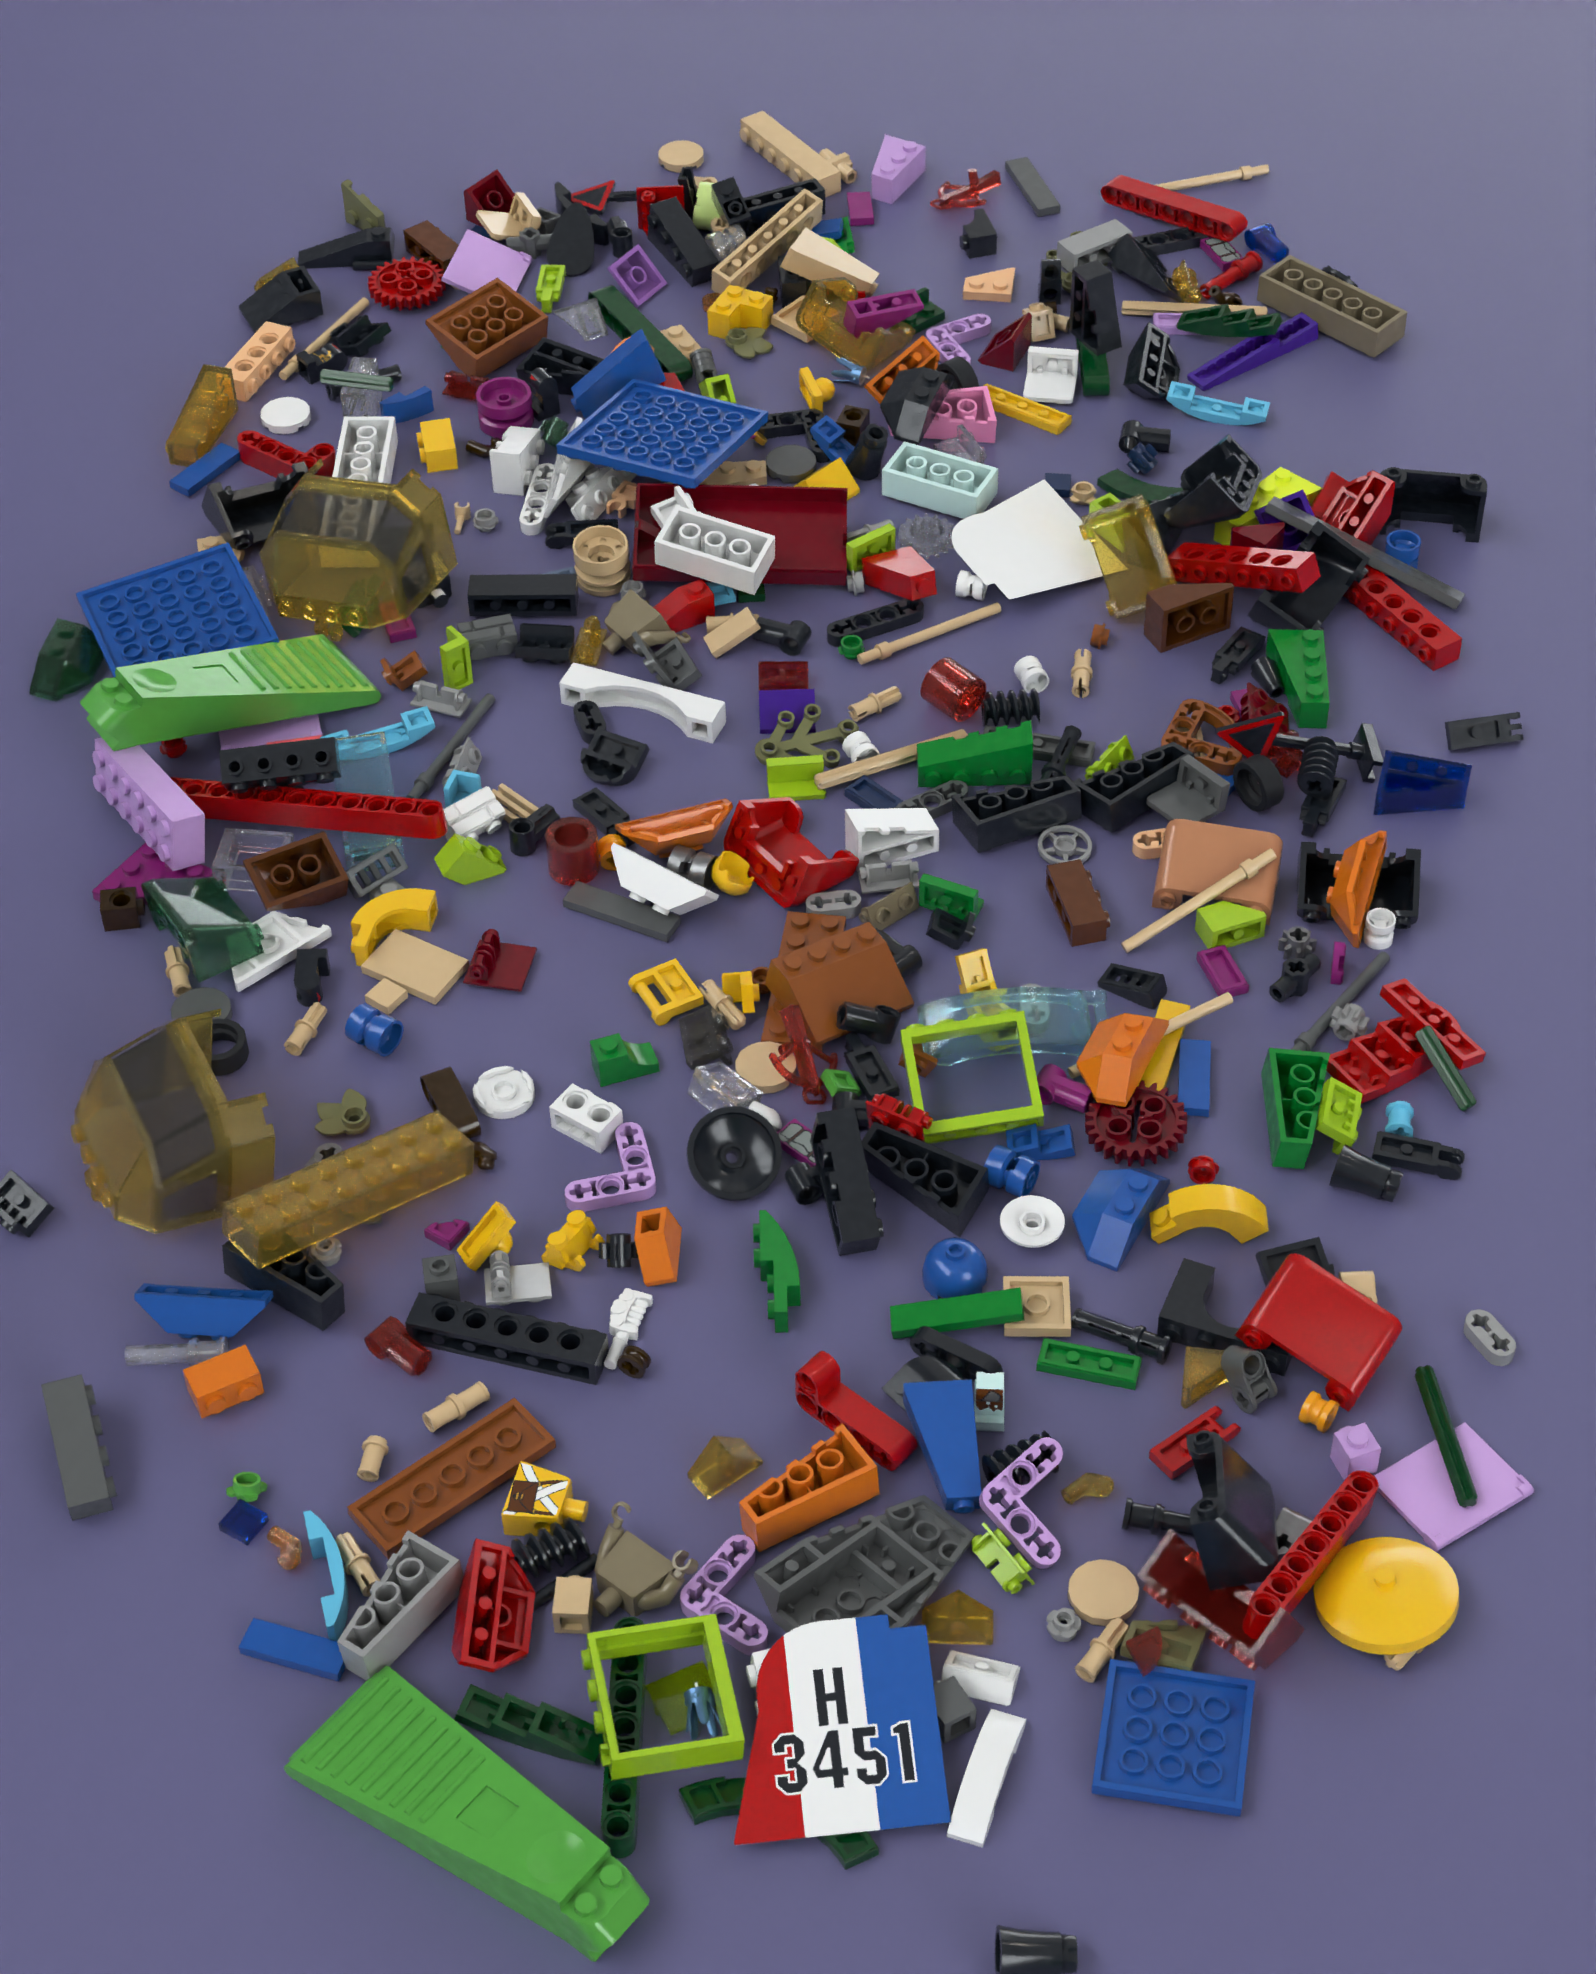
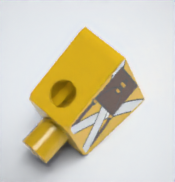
M520 1461L501 1513L504 1534L525 1536L531 1533L537 1537V1530L542 1527L550 1533V1525L554 1522H557L563 1528V1519L566 1517H570L574 1521L584 1522L588 1513V1502L573 1499L572 1481L568 1477Z

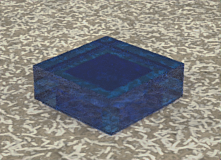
M240 1499L218 1524L220 1531L248 1545L267 1524L269 1519L267 1513Z

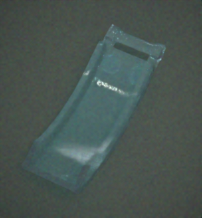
M385 731L335 738L339 747L341 778H334L337 792L395 797ZM342 831L347 869L391 843L396 845L405 860L401 836ZM388 854L384 855L391 868L396 867ZM378 860L374 861L378 870L383 869ZM367 866L363 868L365 872L370 871Z
M1012 987L965 993L920 1005L917 1008L919 1024L928 1026L934 1025L943 1019L960 1021L966 1020L974 1014L991 1016L998 1015L1000 1011L1006 1009H1015L1016 1012L1024 1010L1032 1053L1080 1056L1092 1035L1088 1005H1093L1097 1026L1098 1022L1108 1019L1105 1006L1108 1000L1106 991L1102 989L1085 991L1055 987ZM1016 1028L922 1043L923 1052L937 1058V1065L953 1066L959 1062L982 1057L1021 1053Z

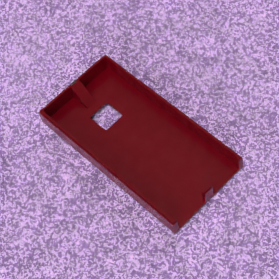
M636 484L633 581L693 582L702 579L655 564L654 541L660 533L661 527L651 514V506L673 497L674 487L680 486L684 493H688L691 496L693 506L697 512L700 511L703 514L775 536V559L761 584H847L848 488L699 484L695 489H689L678 484Z

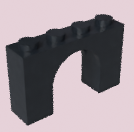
M1184 1258L1159 1314L1157 1335L1163 1337L1170 1335L1173 1337V1343H1179L1195 1348L1203 1353H1211L1220 1357L1230 1346L1252 1349L1234 1336L1239 1328L1228 1327L1215 1321L1205 1309L1213 1290L1215 1267ZM1273 1342L1266 1349H1252L1264 1355L1270 1373L1285 1376L1292 1359L1291 1354Z

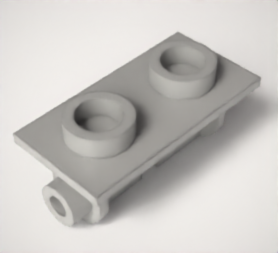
M420 680L419 682L415 681L412 690L416 692V696L411 701L410 706L418 708L427 706L430 711L461 718L472 702V699L467 698V694L463 693L461 689L457 690L442 686L441 691H439L437 684Z
M467 737L464 745L455 749L454 756L449 765L451 769L447 770L446 775L442 779L443 788L453 770L476 774L482 756L480 750L474 745L470 737Z
M908 859L906 861L891 862V868L887 869L886 863L864 864V867L859 868L858 877L862 894L894 891L897 887H902L909 882H913L914 888H919L917 875L919 867L917 861L912 862L911 859Z

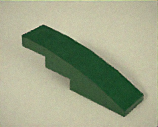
M1228 304L1185 311L1182 313L1176 326L1178 330L1201 335L1257 337L1276 334L1282 323V318L1279 312L1256 316L1254 308L1231 312Z
M470 1684L454 1718L459 1723L512 1744L589 1765H594L599 1754V1744L604 1743L603 1735L595 1733L593 1724L543 1701L537 1707L511 1694L506 1693L504 1698H501Z

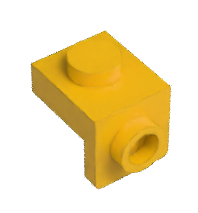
M752 972L723 973L721 975L722 991L726 995L732 996L733 1003L742 1002L743 1014L755 1013L754 1002H760L759 983L753 984Z

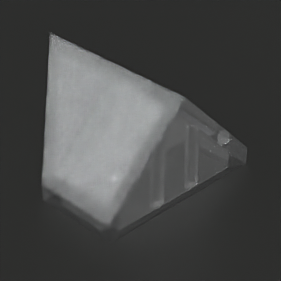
M597 298L552 311L578 331L585 341L608 335Z

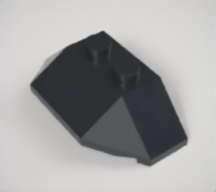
M1150 322L1143 329L1128 356L1123 385L1129 391L1138 394L1142 398L1167 401L1166 398L1171 381L1178 382L1180 367L1175 352L1170 346L1171 340L1169 335Z
M926 367L898 372L880 404L894 439L915 445L920 444L953 385L955 376Z

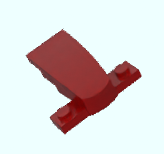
M1406 978L1383 985L1379 994L1401 1017L1378 1022L1375 1032L1350 1040L1347 1049L1330 1054L1326 1071L1336 1080L1362 1093V1104L1408 1083L1433 1067L1415 1037V1033L1425 1026L1432 1027L1459 1070L1483 1062L1486 1052L1461 1030L1459 1023L1450 1012L1433 1001L1428 1000Z

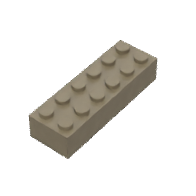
M1288 255L1259 275L1258 301L1292 318L1303 312L1318 323L1319 331L1368 356L1375 358L1404 337L1407 311L1291 255Z

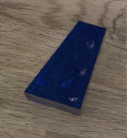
M1386 750L1376 792L1373 815L1464 808L1472 765Z

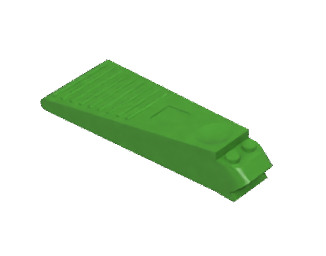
M324 634L279 642H269L116 667L115 677L105 678L96 683L83 697L80 704L90 714L86 720L109 747L117 751L142 744L372 705L380 700L381 693Z
M387 1665L368 1679L289 1757L290 1761L284 1766L285 1772L292 1779L560 1937L592 1962H595L607 1948L612 1946L649 1904V1896L630 1871L611 1856L608 1845Z

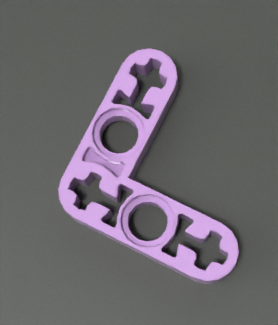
M975 314L935 326L926 331V339L940 353L941 363L958 356L963 357L971 365L970 356L959 344L988 335L991 332V318L985 314Z
M625 1122L620 1124L615 1130L616 1148L623 1172L576 1180L569 1183L565 1188V1202L568 1209L586 1212L643 1201L654 1196L656 1193V1177L643 1129L640 1125L633 1122ZM627 1136L632 1137L634 1145L629 1146ZM633 1157H640L644 1160L638 1165H632L627 1162ZM644 1182L645 1186H640L639 1183ZM609 1186L619 1189L614 1194H605L602 1190ZM593 1191H596L597 1196H593ZM581 1194L583 1198H577L576 1195Z
M1049 1437L1037 1440L988 1483L979 1497L980 1506L1030 1564L1039 1569H1047L1059 1559L1061 1553L1060 1544L1021 1498L1055 1469L1062 1460V1447L1055 1439ZM1049 1448L1053 1453L1050 1456L1051 1461L1047 1458L1036 1468L1032 1462L1041 1454V1449L1045 1451ZM1015 1468H1023L1028 1471L1030 1475L1029 1484H1017L1012 1478L1013 1470ZM990 1491L994 1495L998 1492L1003 1495L1001 1499L1002 1505L1000 1503H995L994 1505L990 1503L989 1499L992 1497ZM1012 1504L1015 1509L1004 1519L1001 1516L1005 1511L1004 1507L1008 1509ZM1015 1516L1024 1517L1029 1524L1028 1532L1025 1534L1016 1533L1011 1527V1519ZM1036 1531L1039 1535L1034 1539L1035 1542L1032 1541L1027 1545L1024 1541L1028 1540ZM1037 1544L1040 1547L1045 1545L1050 1547L1051 1550L1048 1556L1051 1559L1047 1556L1038 1557L1036 1554L1039 1551Z
M735 1535L726 1540L683 1587L680 1592V1605L682 1612L688 1618L716 1614L717 1616L720 1613L731 1614L734 1617L732 1622L726 1625L719 1624L722 1640L740 1652L752 1655L753 1652L762 1651L767 1648L768 1629L761 1620L724 1597L753 1566L756 1559L754 1541L746 1535ZM743 1549L746 1550V1555L739 1553L734 1558V1550L736 1552H741ZM714 1571H723L728 1575L722 1582H713L708 1578ZM702 1595V1603L699 1601H695L693 1604L690 1603V1598L697 1600ZM755 1633L758 1634V1640L753 1637L749 1641L746 1640V1634L749 1636H753Z

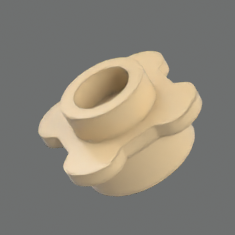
M1077 482L1071 488L1073 495L1070 497V501L1072 503L1087 505L1096 500L1094 494H1096L1097 490L1089 482Z

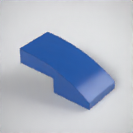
M426 386L407 396L398 392L379 402L381 417H395L396 423L409 421L434 411L432 390Z
M826 415L810 428V432L819 447L831 461L841 457L846 465V459L853 451L854 446L843 438L845 430Z
M1036 1123L1006 1130L1007 1148L1014 1150L1017 1157L1026 1155L1035 1160H1051L1076 1156L1073 1131L1070 1124L1039 1131Z

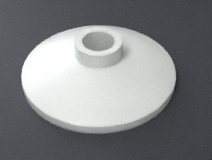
M1027 1195L1010 1201L1003 1208L1000 1215V1226L1004 1235L1013 1243L1023 1247L1038 1248L1053 1243L1061 1236L1065 1226V1217L1061 1208L1053 1201L1041 1196Z

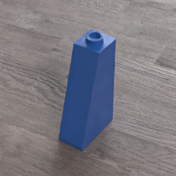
M643 329L635 332L571 387L574 396L570 399L577 413L582 412L585 419L632 379L657 385L666 381L662 367Z
M972 1379L903 1383V1404L945 1510H954L955 1513L966 1514L973 1512L975 1509H980L981 1481Z

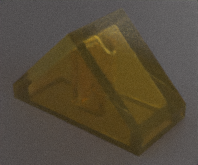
M1186 1347L1181 1406L1184 1409L1228 1381L1221 1366V1357L1225 1350Z
M713 1435L688 1471L687 1477L709 1499L761 1466L763 1460L742 1438Z
M960 1590L922 1608V1625H926L928 1643L993 1645V1610Z

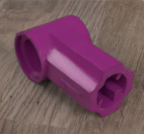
M1054 1064L1043 1066L1037 1075L1042 1105H1050L1054 1101L1083 1114L1089 1112L1088 1105L1094 1101L1089 1087L1067 1078L1066 1073Z

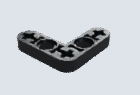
M818 409L768 414V421L758 430L766 439L804 434L808 449L812 450L816 456V462L826 463L831 461L820 449L810 432V428L814 425L812 421L816 424L824 417L822 411Z

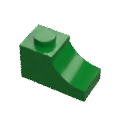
M619 1033L590 1040L592 1067L601 1087L660 1072L659 1062L650 1042L629 1043L622 1040Z

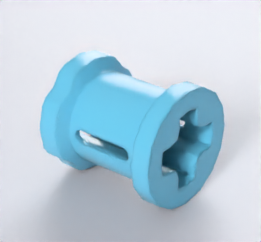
M1405 1101L1389 1103L1385 1110V1114L1388 1117L1385 1132L1413 1137V1127L1410 1123L1414 1116V1108Z

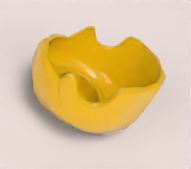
M722 851L711 867V877L715 885L722 892L731 896L746 894L754 881L753 876L748 878L749 863L731 851Z

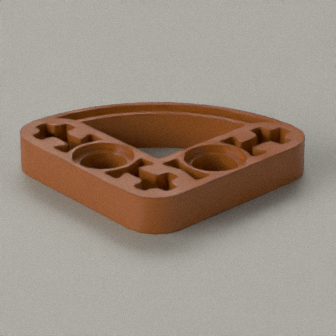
M1197 699L1184 700L1163 735L1161 746L1175 742L1192 753L1203 752L1207 756L1199 757L1194 755V758L1217 774L1233 775L1234 767L1238 762L1242 761L1243 754L1230 744V748L1195 739V736L1203 721L1211 724L1216 729L1234 724L1235 722L1225 712L1209 703ZM1183 727L1189 729V731L1181 732L1176 729Z

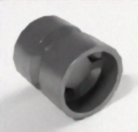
M677 845L669 856L666 868L710 890L714 884L711 877V867L718 856L702 851L696 854V851L692 848Z

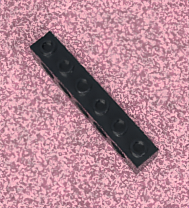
M419 1292L405 1322L408 1342L411 1344L593 1385L598 1383L604 1368V1361L609 1352L607 1334L597 1330H587L569 1326L563 1322L556 1323L538 1319L531 1315L524 1316L506 1312L500 1308L493 1309L479 1306L468 1301L452 1300L437 1294L430 1295Z

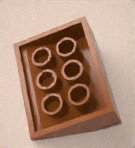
M497 277L426 319L425 324L458 369L476 382L537 345L543 337L547 338L548 316Z
M870 922L771 959L765 980V985L815 1047L851 1033V1031L839 1029L836 1025L839 1006L845 1001L875 1008L876 1005H885L899 1012L914 1006L911 994L886 941Z

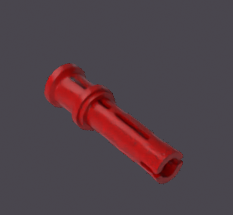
M1255 251L1247 252L1241 260L1233 261L1229 269L1207 283L1202 284L1200 290L1205 288L1206 290L1200 292L1205 299H1210L1209 289L1212 286L1217 285L1223 290L1237 280L1243 281L1247 279L1250 273L1258 272L1262 269V258Z

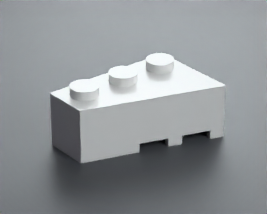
M510 426L502 435V440L504 441H497V449L489 451L493 491L500 494L524 496L527 486L530 485L533 471L539 465V456L544 454L545 441L541 439L540 429Z

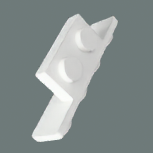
M594 467L587 471L582 482L574 485L571 489L572 492L565 499L575 519L596 520L606 509V504L612 499L611 494L624 480L631 482L636 474L627 471H617L612 467L601 469Z

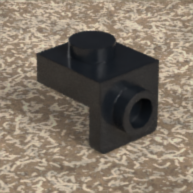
M936 908L931 914L926 935L958 950L964 941L969 942L972 939L976 930V926L973 925L976 914L970 911L961 920Z

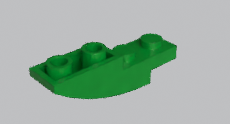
M759 1210V1223H753V1242L760 1243V1249H753L754 1268H760L761 1281H767L768 1294L774 1293V1299L768 1300V1320L775 1319V1333L788 1332V1306H801L798 1265L791 1244L784 1231L766 1210Z

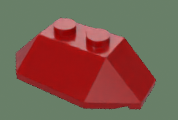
M1372 470L1367 475L1342 485L1321 520L1372 545L1391 515L1395 482Z
M477 1538L473 1543L459 1589L451 1650L459 1665L494 1673L526 1658L529 1654L535 1591L524 1571L515 1561V1555L509 1546Z

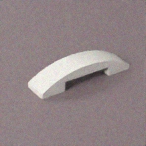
M994 1709L990 1710L967 1765L951 1816L947 1837L983 1848L994 1817L995 1804L1013 1753L1017 1751L1026 1725L1025 1718Z

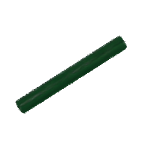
M1430 1365L1419 1366L1415 1370V1379L1458 1504L1464 1508L1474 1506L1477 1503L1478 1495L1434 1369Z

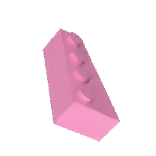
M980 386L949 390L923 438L995 443L997 420L988 387ZM889 427L890 435L893 436L892 430Z

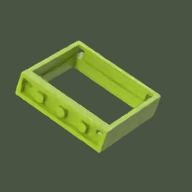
M1006 1009L1000 1011L998 1015L991 1016L974 1014L966 1020L960 1021L943 1019L934 1025L928 1026L918 1023L900 1030L912 1108L916 1107L924 1111L913 1044L1017 1029L1031 1106L933 1121L929 1129L923 1128L926 1143L932 1144L1001 1133L1009 1129L1035 1123L1037 1127L1043 1126L1044 1112L1024 1010L1016 1012L1015 1009Z
M716 1614L587 1633V1649L581 1650V1661L583 1670H590L591 1679L587 1680L588 1697L590 1702L596 1701L598 1711L593 1712L594 1728L596 1734L603 1735L604 1743L599 1744L602 1767L609 1766L611 1780L743 1759L745 1738ZM703 1645L723 1737L620 1753L601 1660Z

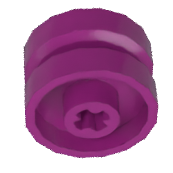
M498 377L488 380L479 386L476 392L479 410L478 418L480 429L485 434L494 438H502V435L510 426L532 428L534 423L532 394L530 386L525 381L514 377Z

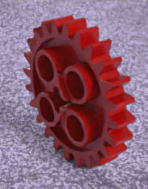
M402 257L401 261H397L394 258L391 264L385 261L384 267L376 266L377 271H371V276H368L370 297L374 298L375 303L381 302V307L389 305L390 310L399 307V311H402L404 307H408L411 311L413 306L419 309L422 308L421 304L430 306V300L438 301L437 296H443V291H446V283L441 281L444 270L439 269V264L433 265L432 260L424 262V258L418 261L415 260V257H412L410 260Z

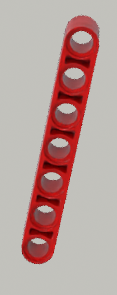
M1117 175L1101 188V196L1108 204L1182 228L1189 227V230H1194L1195 232L1226 242L1232 241L1248 226L1246 217L1239 211L1124 175Z
M1360 1470L1349 1474L1252 1595L1242 1624L1246 1635L1257 1641H1265L1273 1637L1370 1513L1379 1487L1375 1476Z

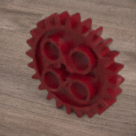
M1144 1080L1136 1087L1126 1107L1095 1101V1103H1089V1112L1085 1113V1133L1088 1135L1089 1144H1094L1095 1152L1103 1151L1104 1159L1115 1156V1164L1120 1163L1122 1159H1126L1129 1167H1131L1134 1160H1138L1141 1167L1145 1165V1159H1150L1154 1164H1157L1158 1155L1168 1159V1150L1177 1152L1178 1143H1184V1134H1187V1112L1184 1111V1103L1178 1102V1095L1168 1096L1167 1087L1158 1091L1157 1083H1153L1149 1088L1145 1087ZM1138 1104H1141L1140 1116L1137 1122V1137L1136 1141L1132 1143V1130L1135 1127L1136 1106Z

